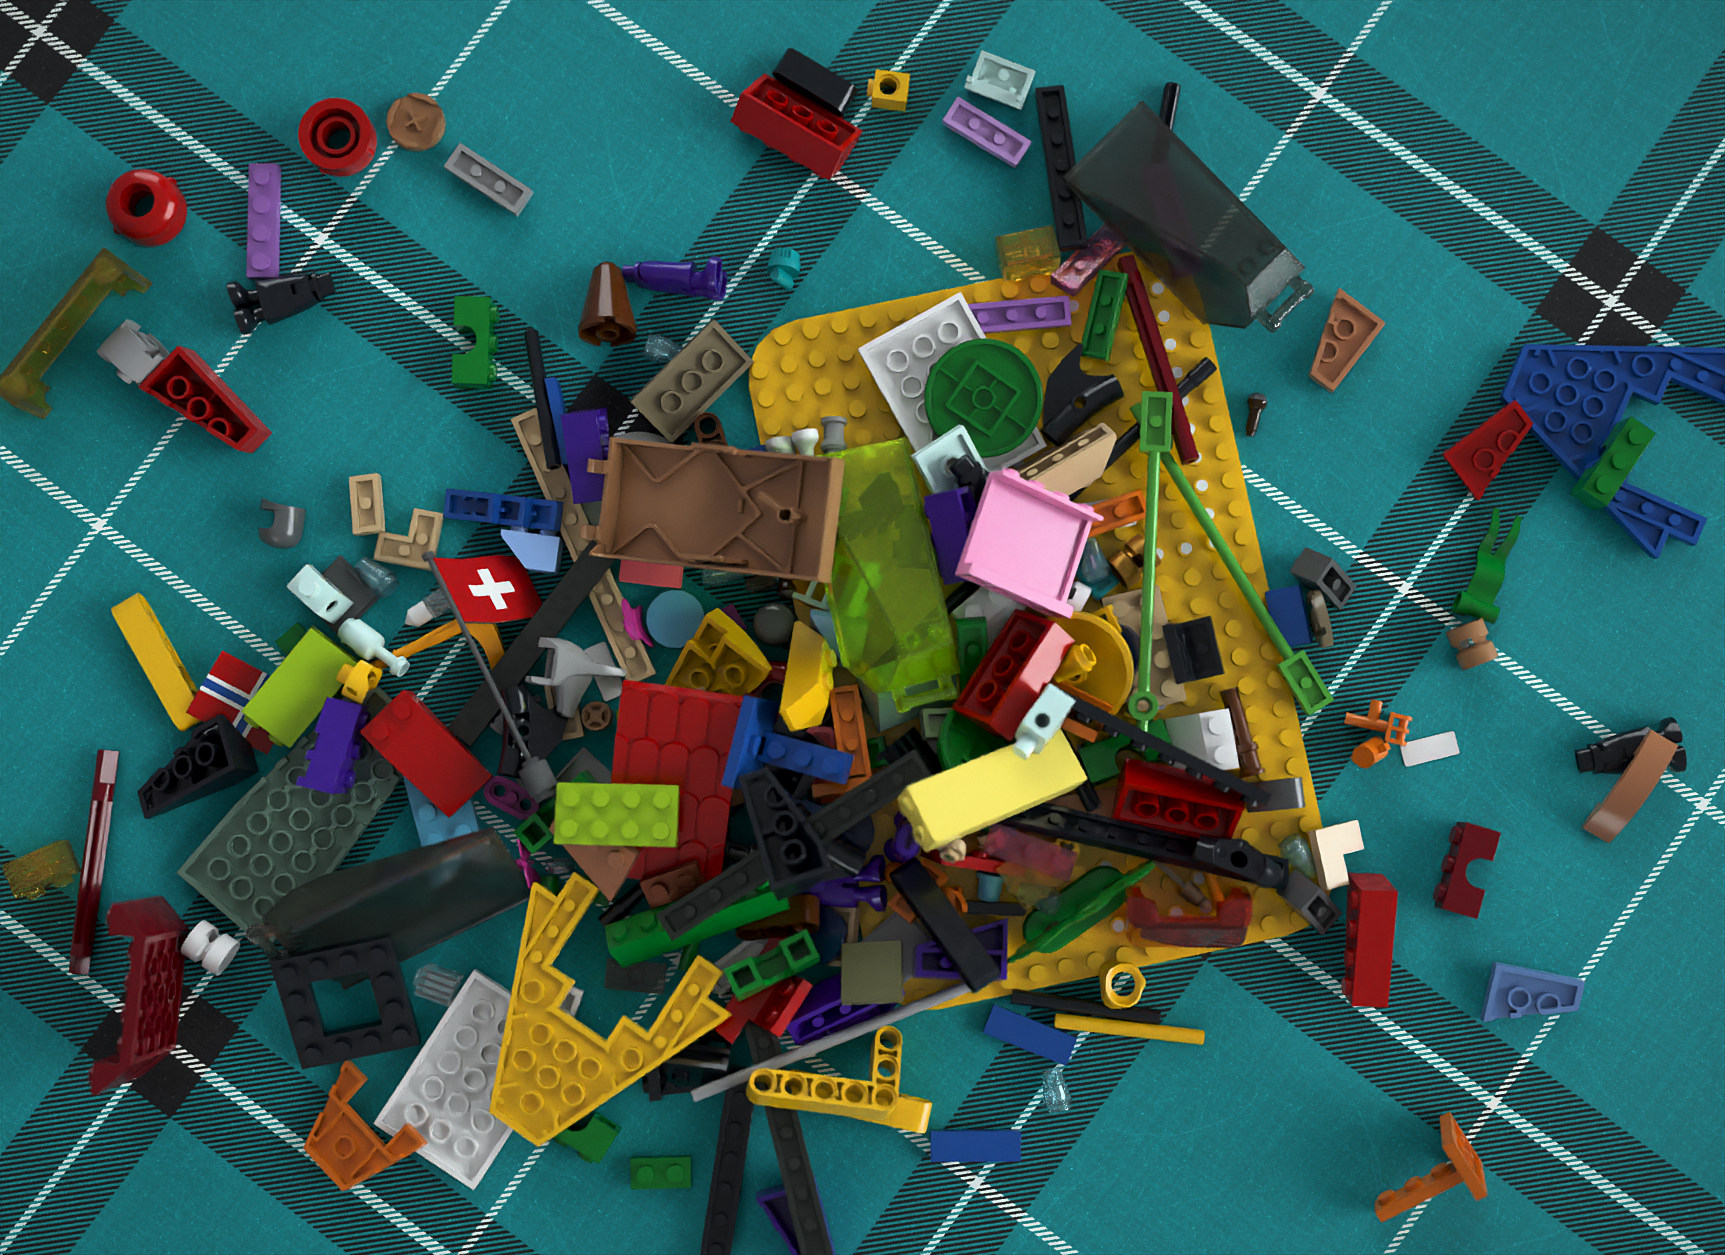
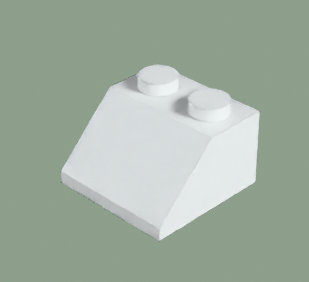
M1229 708L1164 719L1165 727L1174 746L1222 770L1240 768ZM1176 761L1172 766L1180 769L1186 768V766Z

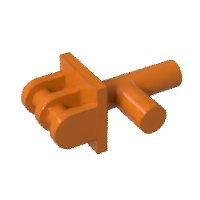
M1371 699L1367 717L1346 712L1344 724L1384 732V742L1406 747L1407 742L1404 740L1405 735L1409 734L1410 730L1407 729L1408 722H1412V717L1390 712L1388 721L1380 720L1383 702ZM1394 719L1399 720L1398 727L1393 726ZM1391 731L1397 732L1395 739L1390 738Z

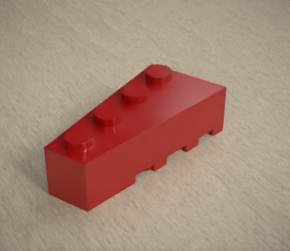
M177 346L138 387L156 397L168 407L175 409L190 421L205 428L206 431L238 451L253 453L272 434L266 425L194 350Z

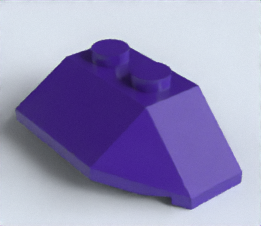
M841 973L812 986L786 1028L796 1046H803L893 1010L897 1003L842 1005Z

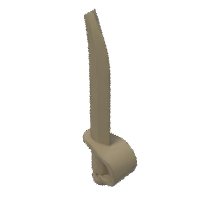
M1153 862V864L1182 887L1179 895L1187 902L1201 907L1203 910L1211 908V901L1191 880L1186 883L1162 862Z

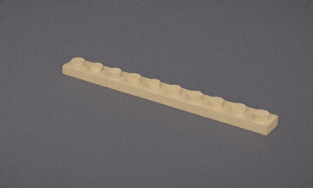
M534 408L512 418L511 422L546 500L564 502L560 532L575 562L591 540H594L579 538L580 524H591L583 510L582 504H574L570 477L562 462L559 469L548 470L546 467L537 408ZM609 568L591 591L589 597L620 667L626 670L625 679L641 682L657 673L642 639L636 641L631 639L624 628L621 604L623 596Z

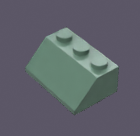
M946 642L868 670L856 677L877 733L918 718L921 709L943 708L956 702L957 669Z

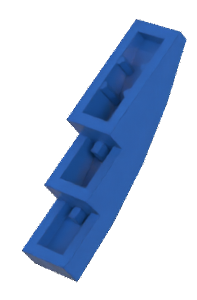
M446 489L443 518L560 531L564 502Z

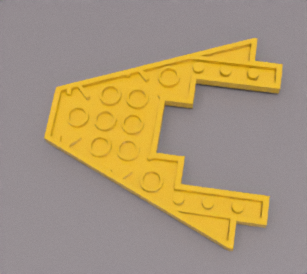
M578 872L572 873L558 896L538 882L532 884L489 1113L537 1147L555 1137L709 1032L732 1014L708 998L724 974V971L701 955H697L649 1031L627 1016H622L606 1040L559 1008L575 984V981L552 966V963L600 891L594 883Z

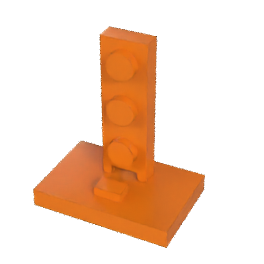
M858 684L833 687L830 690L829 697L837 750L854 754L849 777L866 775V777L848 779L847 785L836 782L812 785L813 798L817 805L832 803L872 777Z
M1450 1111L1441 1115L1439 1119L1442 1148L1452 1162L1449 1164L1443 1162L1431 1169V1173L1421 1178L1419 1176L1410 1178L1404 1183V1187L1396 1191L1387 1190L1381 1193L1375 1201V1213L1381 1223L1462 1182L1466 1183L1476 1201L1488 1196L1483 1163Z

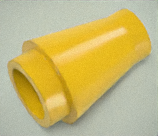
M1086 644L1074 645L1067 652L1052 677L1055 681L1061 683L1066 679L1091 671L1092 666L1096 664L1094 653Z

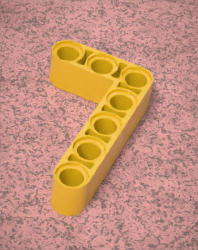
M890 1025L883 1026L876 1032L870 1047L868 1081L759 1068L750 1076L746 1095L752 1103L757 1105L884 1120L892 1114L899 1098L902 1035L897 1028ZM880 1040H889L892 1043L893 1047H884L880 1043ZM878 1068L887 1069L891 1076L884 1077L880 1075ZM764 1082L769 1090L759 1091L755 1088L754 1083ZM794 1086L799 1091V1094L790 1095L784 1087ZM815 1090H825L828 1093L829 1098H819L816 1095ZM845 1094H855L859 1102L852 1103L848 1101ZM875 1098H885L889 1106H880Z

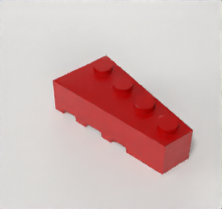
M1347 872L1349 884L1347 885L1346 949L1344 950L1345 977L1342 978L1341 982L1342 994L1346 996L1352 1006L1388 1007L1398 891L1383 874Z

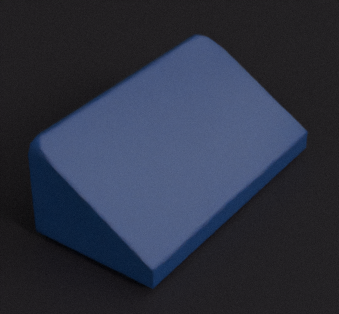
M1301 585L1266 591L1265 596L1269 614L1288 645L1293 647L1313 643Z

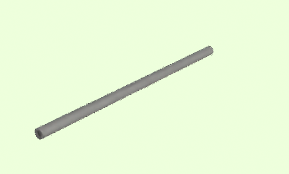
M964 981L690 1090L694 1102L749 1081L751 1074L759 1068L779 1069L968 993L970 989Z

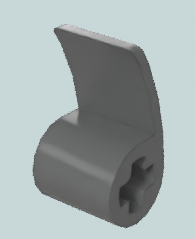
M1302 777L1250 782V784L1272 795L1267 806L1258 803L1257 807H1253L1246 803L1248 813L1306 807Z

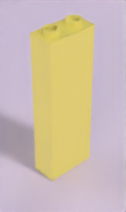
M1061 727L1040 754L1032 751L1027 759L1016 755L1012 750L1014 746L1012 744L907 786L897 797L899 808L902 814L908 818L913 828V836L916 842L922 846L924 852H928L1072 791L1088 778Z

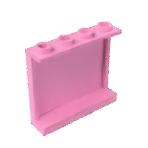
M1003 468L1001 471L990 472L955 575L1052 618H1071L1074 607L1066 603L1092 522L1103 521V516L1094 513V508L1087 504H1075L1069 501L1070 497L1064 493L1050 492L1044 489L1045 485L1038 481H1026L1020 478V473L1015 470Z

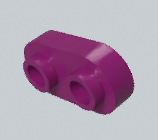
M492 777L484 786V796L490 804L519 819L526 820L541 809V802L537 804L534 797L530 798L526 789H523L517 782L507 777ZM499 785L505 788V794L501 797L496 794V788ZM524 799L531 801L532 805L529 810H525L522 807Z

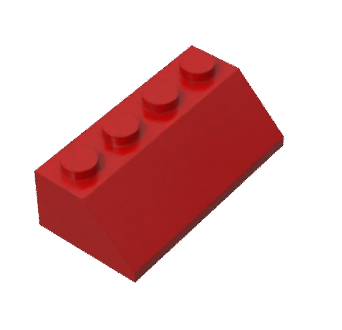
M766 73L741 93L730 121L738 126L742 132L757 137L766 146L779 150L787 155L791 161L801 163L811 169L815 175L828 180L841 169L863 130Z
M1015 608L952 709L989 733L1011 742L1021 722L1040 697L1075 640L1054 621Z
M1125 758L1118 778L1111 818L1195 838H1200L1201 835L1232 838L1244 811L1245 802L1240 800L1242 794L1232 789L1227 794L1213 787L1214 780L1204 775L1199 780L1185 773V769Z

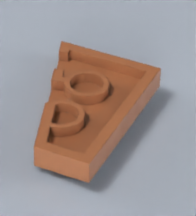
M1339 288L1336 291L1308 376L1332 393L1386 323Z
M555 819L549 828L553 835L555 828ZM563 845L610 902L617 896L641 853L634 846Z

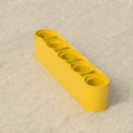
M136 593L112 607L111 612L175 726L184 732L201 722V720L186 713L198 689L148 601L142 594Z
M790 1069V1070H789V1071H792V1072H799V1073H807V1074L820 1075V1074L811 1073V1072H807V1071H803V1070H797V1069ZM791 1086L792 1094H799L797 1088ZM815 1090V1093L819 1098H829V1095L825 1090ZM899 1093L897 1105L888 1118L884 1120L852 1118L908 1131L926 1133L933 1102L924 1098ZM845 1094L848 1101L852 1103L859 1102L855 1094ZM875 1098L880 1106H889L885 1098Z

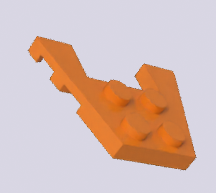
M346 1060L340 1068L342 1072L336 1084L332 1085L328 1094L330 1097L324 1110L319 1113L303 1147L342 1191L351 1189L423 1148L428 1143L409 1123L405 1124L386 1145L353 1110L348 1101L368 1078L351 1060Z

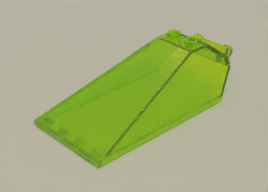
M908 437L816 455L820 457H836L845 461L831 583H824L843 668L851 671L876 694L892 691L895 708L900 714L910 711L915 706L942 699L944 701L956 699L957 692L955 685L952 683L951 675L960 673ZM938 679L939 688L909 696L905 693L904 687Z

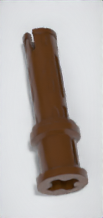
M1238 687L1220 691L1225 709L1229 708L1241 770L1239 774L1240 779L1265 773V768L1261 767L1257 754L1258 743L1256 744V741L1252 740Z

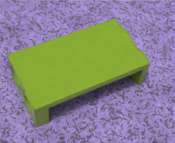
M312 625L242 709L241 712L245 714L243 719L252 727L258 729L261 726L269 732L268 738L276 745L283 747L285 744L290 748L323 709L326 697L332 698L343 685L336 681L342 666L348 663L355 667L359 660Z

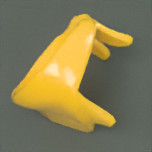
M1123 961L1112 962L1104 965L1099 971L1101 998L1105 1006L1110 1009H1122L1138 1003L1146 986V980L1135 965ZM1127 972L1134 978L1135 987L1130 995L1119 996L1113 991L1111 986L1112 979L1117 973Z

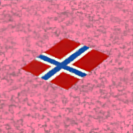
M222 650L186 713L203 722H207L219 714L224 715L253 748L265 754H268L274 744L268 738L269 732L261 726L258 729L252 727L243 719L245 714L241 712L268 680L270 675Z

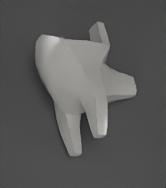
M540 637L538 647L548 649L544 678L525 676V682L533 685L554 686L557 700L556 711L563 717L574 718L581 697L594 676L625 677L626 670L594 662L581 647L570 641L559 638Z

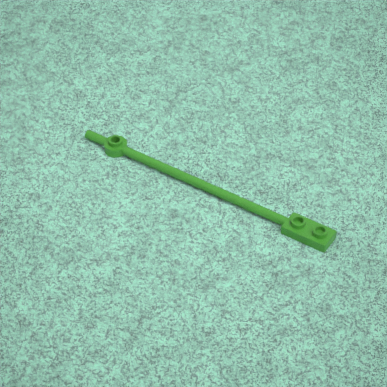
M1142 391L1139 452L1148 453L1138 692L1133 694L1128 701V711L1136 719V727L1148 732L1149 720L1157 714L1159 708L1157 698L1150 693L1160 453H1170L1173 392ZM1141 700L1148 703V710L1145 712H1140L1137 708V704Z
M1139 402L1129 409L1140 425L1141 404ZM1171 435V439H1170V451L1172 450V447H1173V438H1172V435ZM1160 453V459L1282 656L1283 661L1275 666L1306 716H1310L1334 701L1304 650H1299L1296 653H1293L1172 454Z

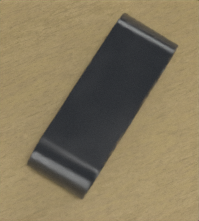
M787 48L772 72L779 82L839 117H843L858 93L856 87L850 82L792 48Z

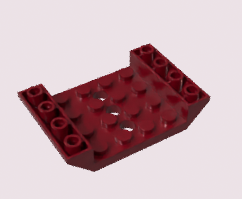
M156 895L114 902L107 912L106 925L109 927L108 935L133 937V941L130 942L127 952L128 960L131 961L129 973H127L124 980V990L127 992L126 1004L122 1007L120 1021L123 1024L122 1036L117 1043V1054L94 1062L90 1068L88 1083L91 1085L90 1094L92 1095L100 1094L143 1076L176 1048L186 956L181 954L180 951L188 937L189 928L163 896Z

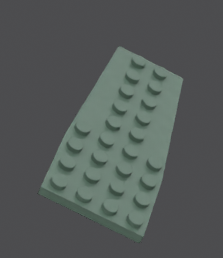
M378 686L367 692L362 705L369 706L370 721L393 698ZM345 696L341 699V700H345V701H349V702L356 703V702H354V701L348 699V698L345 697ZM315 727L297 743V746L287 756H284L275 765V768L266 777H262L233 806L177 871V874L265 950L270 949L328 882L404 776L363 735L360 741L363 742V751L361 757L355 760L353 771H356L355 782L351 789L348 788L347 793L331 794L296 785L299 776L305 778L310 761L306 760L305 757L308 750H314L318 735L314 732Z

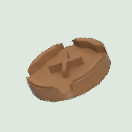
M410 93L408 96L402 99L400 97L394 101L388 110L386 120L389 133L397 145L405 150L414 152L429 150L438 144L444 135L446 126L444 112L438 103L428 95L421 93Z

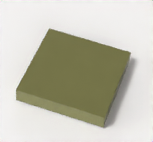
M901 940L842 944V1005L903 1002V942Z

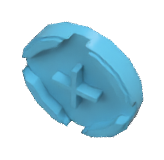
M670 590L661 593L652 601L647 610L646 624L649 633L658 643L667 648L681 649L684 648L689 639L694 637L705 613L702 605L693 595L685 591Z

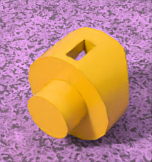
M360 660L355 667L345 663L336 678V681L344 684L341 695L358 704H362L366 693L377 687L383 672L363 660Z

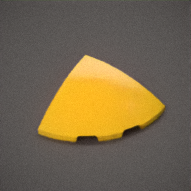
M716 608L704 616L694 637L687 641L664 685L688 689H697L704 686L706 691L741 696L747 692H752L761 685L772 671V667L746 632L724 612Z

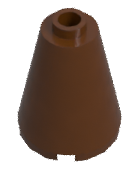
M602 262L593 268L578 326L579 338L585 343L601 347V342H610V347L627 345L635 340L637 334V326L622 270L612 262Z

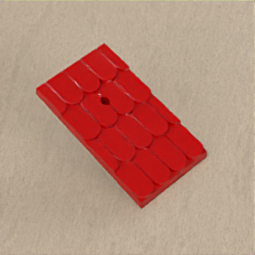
M632 680L623 681L615 736L611 784L680 786L678 847L634 846L641 853L627 878L641 880L643 877L697 859L707 882L723 872L733 788L721 784L744 696Z

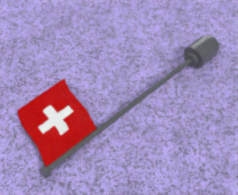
M433 551L424 553L422 558L424 562L428 561L526 760L521 764L523 769L518 773L530 798L534 797L538 804L555 796L557 781L546 759L539 760L538 756L531 758L465 624H498L531 619L543 603L525 567L515 556L493 555L469 559L435 558Z

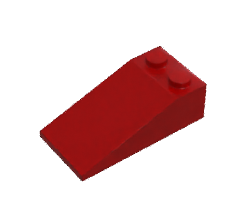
M403 690L360 731L382 756L448 818H451L493 777L412 691Z

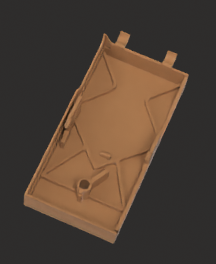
M610 437L607 460L588 458L587 472L605 474L599 526L580 524L579 538L597 540V545L589 552L591 556L831 583L845 461L836 457L742 450L724 445L691 443V446Z

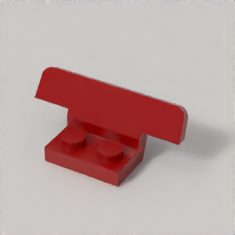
M788 937L769 939L759 956L773 950L779 945V942ZM793 975L740 1002L734 994L725 1007L732 1014L728 1019L717 1025L715 1030L725 1040L733 1044L746 1022L750 1020L768 1033L781 1037L813 985L805 979Z

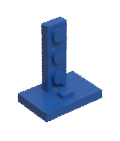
M744 695L721 785L742 789L738 777L763 769L764 763L847 785L854 754L772 733L780 703Z

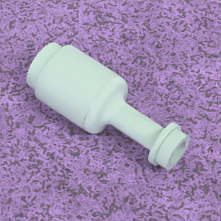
M349 618L339 628L338 637L341 638L342 644L363 659L371 660L377 657L390 667L391 674L398 677L403 676L409 669L410 663L404 656L397 658L384 648V637L362 620Z

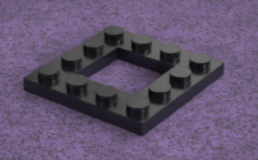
M391 932L271 958L269 963L302 1070L420 1045L422 1040ZM367 971L381 1020L326 1031L311 982Z

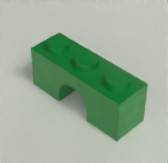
M454 297V326L459 332H472L476 334V345L470 352L466 354H452L451 383L457 389L492 390V382L497 381V364L493 363V353L498 352V336L494 335V324L499 323V307L495 306L490 297Z
M1633 417L1618 422L1601 446L1605 449L1604 453L1590 469L1585 470L1570 492V495L1593 511L1608 506L1656 433Z
M1153 718L1150 719L1148 722V733L1172 744L1162 718L1156 721ZM1122 734L1118 738L1109 735L1108 739L1100 742L1097 739L1094 743L1086 741L1081 744L1082 749L1078 750L1077 756L1093 787L1118 778L1120 772L1115 762V756L1123 750L1135 751V747L1129 745L1130 738ZM1147 748V752L1135 751L1145 762H1161V760L1156 758L1158 752Z
M587 769L579 773L569 783L599 782ZM556 796L513 831L532 855L554 838L549 828L555 819Z
M807 929L779 942V945L773 950L758 957L752 958L750 956L723 970L737 1000L740 1002L820 963L821 960Z
M596 1112L588 1124L583 1126L572 1124L552 1139L563 1147L570 1145L578 1151L577 1155L582 1160L588 1163H593L594 1161L599 1164L622 1127Z

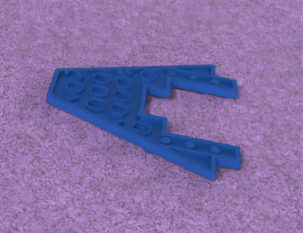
M1524 344L1519 350L1499 400L1505 406L1513 400L1519 403L1534 423L1529 431L1579 481L1585 470L1590 469L1604 453L1605 449L1601 446L1615 425L1620 422L1631 395L1650 404L1657 405L1663 397L1668 382L1671 381L1725 405V348ZM1630 473L1608 506L1603 507L1652 559L1659 558L1668 536L1689 546L1696 545L1707 520L1706 517L1626 483Z

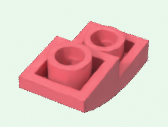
M621 560L619 581L682 588L684 567Z

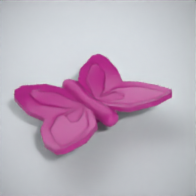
M622 598L623 625L629 637L635 641L642 639L650 647H654L652 640L642 625V606L638 605L632 608L627 599Z
M517 839L521 858L515 860V868L517 871L524 870L527 886L530 889L534 882L541 883V878L536 870L531 867L534 864V860L529 859L531 852Z

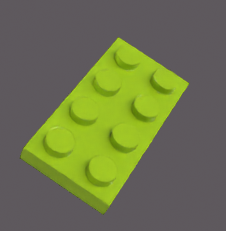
M557 782L554 844L678 847L680 786Z

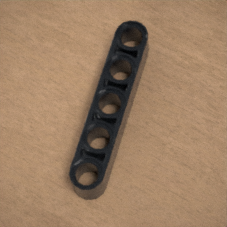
M916 857L889 873L890 879L897 891L972 993L976 994L1001 977L995 962Z

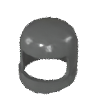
M262 498L260 509L273 512L275 518L271 528H258L261 541L275 548L286 549L295 547L302 538L306 510L276 504Z
M779 602L764 605L756 612L753 619V630L757 638L765 644L772 646L787 645L791 643L794 622L799 621L795 610L790 606Z

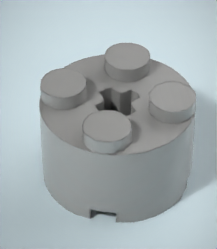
M126 319L101 344L97 353L105 361L112 362L118 368L116 374L128 384L134 381L140 386L170 353L151 333L146 335L139 332L138 330L142 326L130 319Z

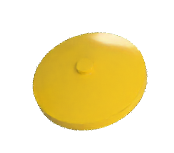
M1073 611L1071 618L1055 619L1050 616L1045 618L1054 621L1075 640L1070 649L1074 645L1086 644L1096 658V664L1092 666L1091 671L1066 679L1064 682L1112 704L1113 708L1110 714L1115 715L1128 699L1134 680L1133 658L1123 636L1109 622L1086 612Z

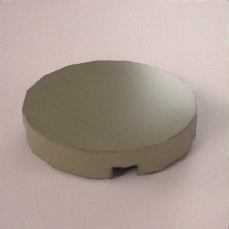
M1319 589L1308 591L1306 602L1313 607L1309 618L1315 639L1322 649L1332 647L1333 634L1324 598Z

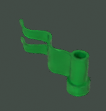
M1495 507L1493 508L1490 527L1477 550L1476 568L1466 592L1459 591L1452 605V612L1461 616L1467 614L1478 619L1483 618V621L1491 624L1495 623L1500 612V608L1494 606V602L1504 581L1505 562L1509 552L1516 543L1522 517L1516 515L1507 537L1495 551L1494 555H1491L1500 527V509Z

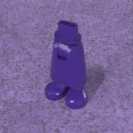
M712 256L709 258L705 269L700 272L694 261H645L643 263L636 262L635 266L623 265L622 268L624 280L636 283L638 287L643 289L682 294L694 298L701 296L713 301H722L726 294L727 272L722 270L720 257Z
M900 810L894 816L895 835L885 842L883 851L890 861L904 863L918 854L920 844L916 842L913 836V828L908 818Z
M874 855L868 864L861 868L855 878L849 876L829 881H820L808 891L796 895H814L820 899V905L843 908H858L859 901L869 903L875 911L885 912L887 908V890L885 885L859 887V881L883 882L885 880L883 874L886 867L884 855Z

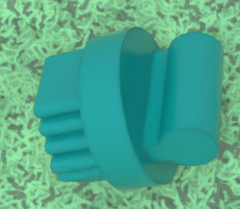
M781 247L771 252L767 271L770 274V278L785 290H790L794 285L792 278L799 276L800 254L793 249Z

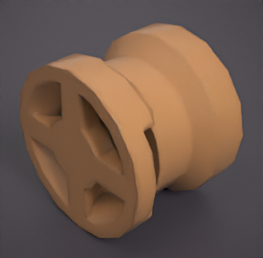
M594 701L585 705L581 718L583 724L588 729L603 731L610 727L614 715L610 706L603 702Z

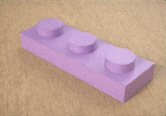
M960 97L956 98L942 121V124L1015 169L1031 145L1030 140Z

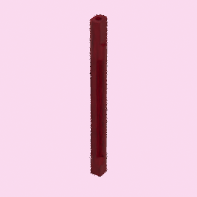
M1134 254L1120 257L1117 266L1119 272L1129 275L1125 294L1157 392H1173L1171 435L1181 464L1188 465L1198 460L1199 455L1141 273L1138 270Z
M101 749L97 751L70 948L71 956L68 972L71 974H89L120 751Z

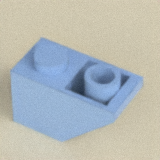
M510 526V530L501 529L500 535L527 570L559 575L564 540L557 537V532L540 530L539 534L528 533V528L520 526Z

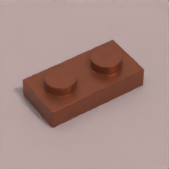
M697 859L643 877L639 883L650 908L653 909L683 898L707 881Z

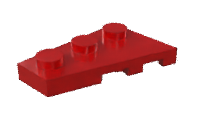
M1513 400L1441 455L1474 499L1479 501L1485 493L1484 490L1492 479H1495L1506 459L1515 451L1534 423L1519 403Z
M921 848V857L939 864L1024 877L1026 865L1017 863V857L999 854L998 858L989 857V852L971 849V853L965 852L966 855L962 861L948 863L941 859L940 851L937 848L928 852H924L923 848Z

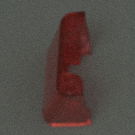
M1131 885L1125 888V932L1127 939L1134 946L1234 948L1242 945L1246 940L1252 919V897L1246 886H1231L1228 897L1222 901H1216V916L1158 915L1155 900L1145 898L1141 892L1140 885Z

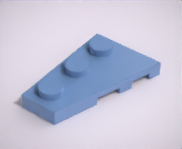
M1493 961L1480 1019L1486 1022L1494 1021L1495 1018L1509 1017L1512 1019L1520 1018L1522 1015L1538 1013L1546 1015L1578 1011L1585 982L1579 978Z

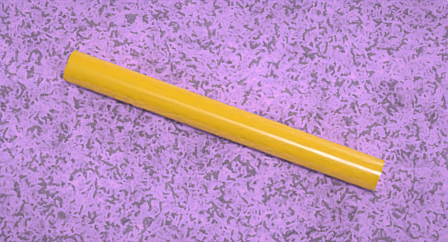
M1055 1013L1054 1028L1197 1045H1203L1205 1038L1204 1030L1062 1013Z

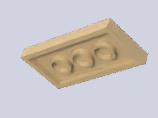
M1156 585L1154 587L1150 693L1157 698L1159 706L1187 700L1184 685H1176L1162 629L1163 625L1168 624L1159 585ZM1142 589L1101 598L1102 608L1112 604L1114 608L1112 611L1119 619L1117 622L1131 627L1140 638ZM1139 670L1134 674L1132 689L1125 702L1128 714V701L1133 694L1138 692ZM1144 700L1139 701L1137 704L1138 710L1148 709V703Z

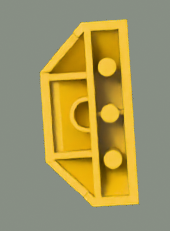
M801 621L794 622L780 706V713L790 731L822 724L828 705L829 693L834 686L832 677L833 667L837 665L835 651L833 649L830 650L825 638Z

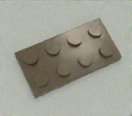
M711 319L629 402L672 444L695 421L698 415L702 414L754 361L715 319Z

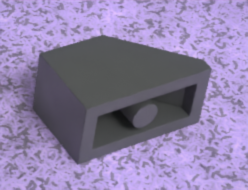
M1305 547L1290 569L1291 574L1301 585L1310 591L1319 589L1324 600L1339 610L1343 608L1357 587L1333 558Z
M1294 870L1289 875V884L1284 891L1276 890L1279 897L1322 936L1342 914L1319 886L1297 870Z

